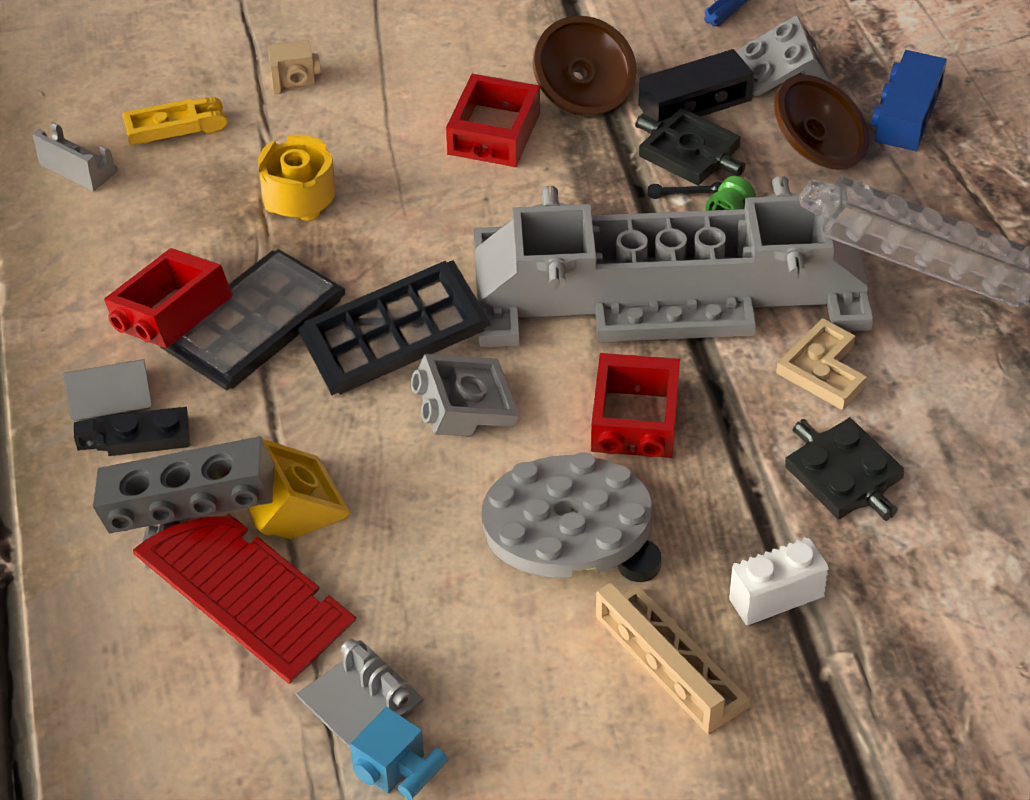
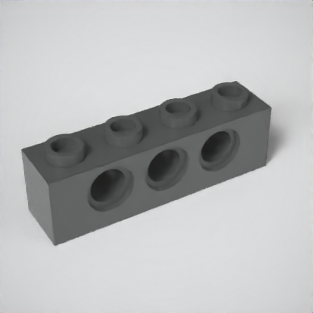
M258 436L100 467L97 470L93 508L110 534L272 503L274 462L262 437Z

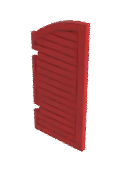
M230 513L225 516L204 517L173 525L154 534L133 549V554L288 684L300 675L357 619L354 614L330 595L320 603L313 596L319 591L320 587L258 536L248 544L242 538L247 533L248 528Z

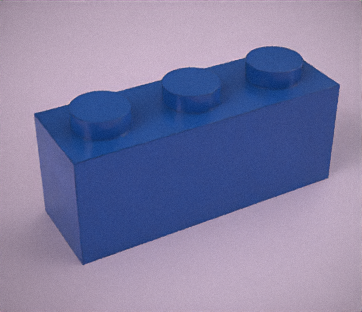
M905 49L901 62H894L889 79L891 84L885 83L880 101L882 106L876 105L872 117L871 126L877 127L875 142L917 152L943 86L946 58Z

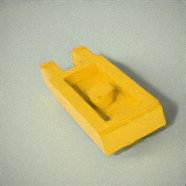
M215 96L195 100L191 98L122 113L130 145L200 132L201 130L207 134L215 133V131L219 132V130L226 128L225 126L228 122L225 113L223 114L222 102L218 97L215 98Z

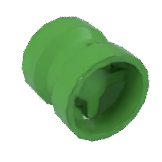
M739 176L727 177L718 188V191L707 201L706 211L745 209V198L756 197L755 190L744 178Z

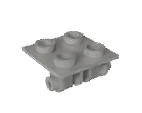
M349 639L342 645V662L296 694L350 750V743L385 707L403 717L424 701L363 641H355L354 639Z

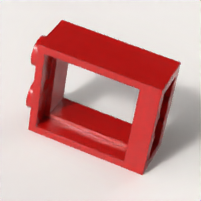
M472 73L446 126L447 155L517 167L540 114V85ZM476 105L518 112L511 129L469 121Z
M170 248L105 297L104 301L110 313L108 315L109 321L118 332L140 338L144 342H150L167 349L233 295L221 264ZM174 289H179L155 309L151 308Z
M600 353L591 422V452L647 457H673L680 359ZM607 393L667 397L665 422L604 418Z

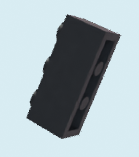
M734 49L640 77L638 106L646 116L658 122L670 118L680 108L700 117L752 101L754 72Z

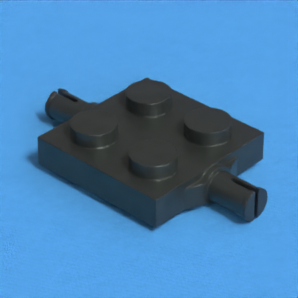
M680 108L670 118L659 122L643 113L636 120V128L650 133V136L639 145V157L697 186L718 169H723L739 177L745 170L746 165L744 162L730 157L740 148L741 136L683 108Z
M851 417L822 433H818L806 419H801V423L798 421L794 425L793 432L806 444L785 457V468L838 520L853 510L866 506H871L885 521L889 520V516L890 518L895 516L898 508L883 494L887 488L903 479L904 467Z

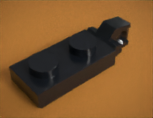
M187 406L105 415L96 419L92 418L74 422V439L77 450L97 449L98 451H107L108 456L187 448L190 446Z

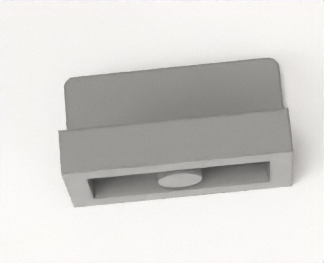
M145 359L63 373L72 420L144 409L152 405Z

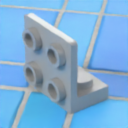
M797 15L780 23L777 27L755 40L748 42L737 51L738 55L754 72L752 93L755 97L764 94L798 73L816 76L832 83L815 39Z

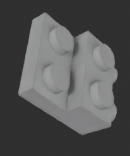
M425 354L418 370L413 372L411 379L412 392L414 394H421L423 400L421 408L422 420L424 423H431L435 435L472 436L477 425L514 427L520 416L498 359Z

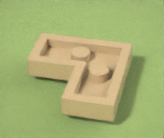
M823 318L777 362L776 374L841 410H844L865 388L867 376L839 362L854 347L855 335Z

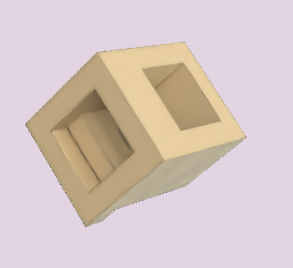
M309 40L267 45L274 94L281 93L283 88L315 84L314 75L321 74L319 55L318 53H311Z

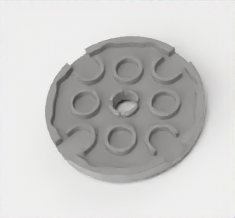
M585 452L575 455L552 456L531 462L518 463L492 485L482 504V527L490 549L510 566L538 576L572 578V571L596 567L598 573L607 571L625 562L638 552L646 542L651 531L652 502L645 485L625 466L596 458L592 454Z

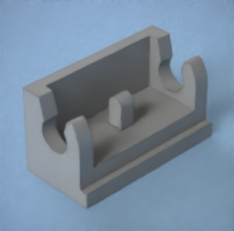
M51 122V138L47 137L45 131L41 129L32 134L39 165L91 191H95L118 171L117 166L113 164L112 154L109 149L100 146L99 153L101 156L65 139L62 127L54 122Z

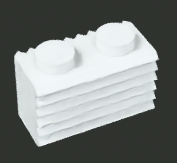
M804 537L803 541L796 540L793 544L788 543L787 547L780 546L779 550L773 548L772 552L765 551L764 556L757 554L755 558L749 557L748 561L742 560L740 564L734 563L729 600L745 625L756 623L825 597L824 592L826 590L824 586H826L825 581H827L828 565L811 539Z

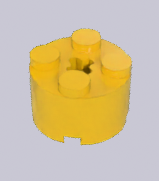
M302 134L287 136L288 141L279 144L276 143V140L268 143L261 150L258 157L261 191L265 209L268 212L283 216L300 217L305 221L318 218L321 213L320 211L333 201L336 193L333 157L331 152L327 150L326 144L316 137Z

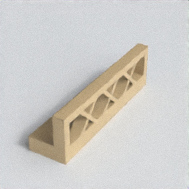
M611 582L597 590L596 618L707 734H710L750 708L751 699L638 584L624 593H621ZM634 602L646 612V618L632 605ZM662 634L668 635L674 641V647ZM690 663L697 664L703 670V674L701 675ZM718 692L725 693L733 702L724 707L725 699Z

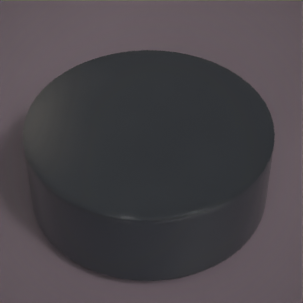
M646 540L638 552L618 565L620 573L625 578L635 582H645L653 579L661 568L660 549L653 542Z

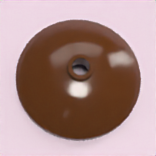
M570 16L554 22L542 33L533 53V71L542 92L556 106L575 115L599 116L615 110L627 99L635 84L637 66L634 53L628 41L613 26L594 17ZM574 72L580 73L583 79L576 78Z
M812 75L791 77L778 89L774 100V110L778 126L787 142L801 156L816 165L835 170L849 169L864 158L869 148L868 127L856 104L841 89L822 78Z

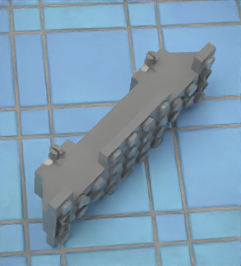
M780 176L773 179L772 186L775 194L766 197L745 198V209L592 216L590 204L569 205L559 203L558 189L555 186H551V196H549V186H546L542 189L543 204L533 207H513V219L503 227L474 228L477 300L491 326L484 328V332L479 333L480 347L519 346L518 318L595 314L598 342L754 336L756 324L753 307L827 304L830 322L846 331L872 330L873 316L867 293V279L857 235L853 230L850 212L830 213L826 210L823 194L800 195L791 193L789 180L785 176H782V183Z

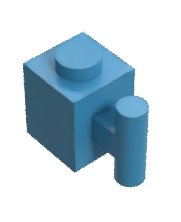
M385 707L350 743L353 771L361 781L367 785L375 784L389 793L405 776L406 779L398 786V790L408 800H412L448 762L446 754L438 748H434L423 759L422 730L388 707Z

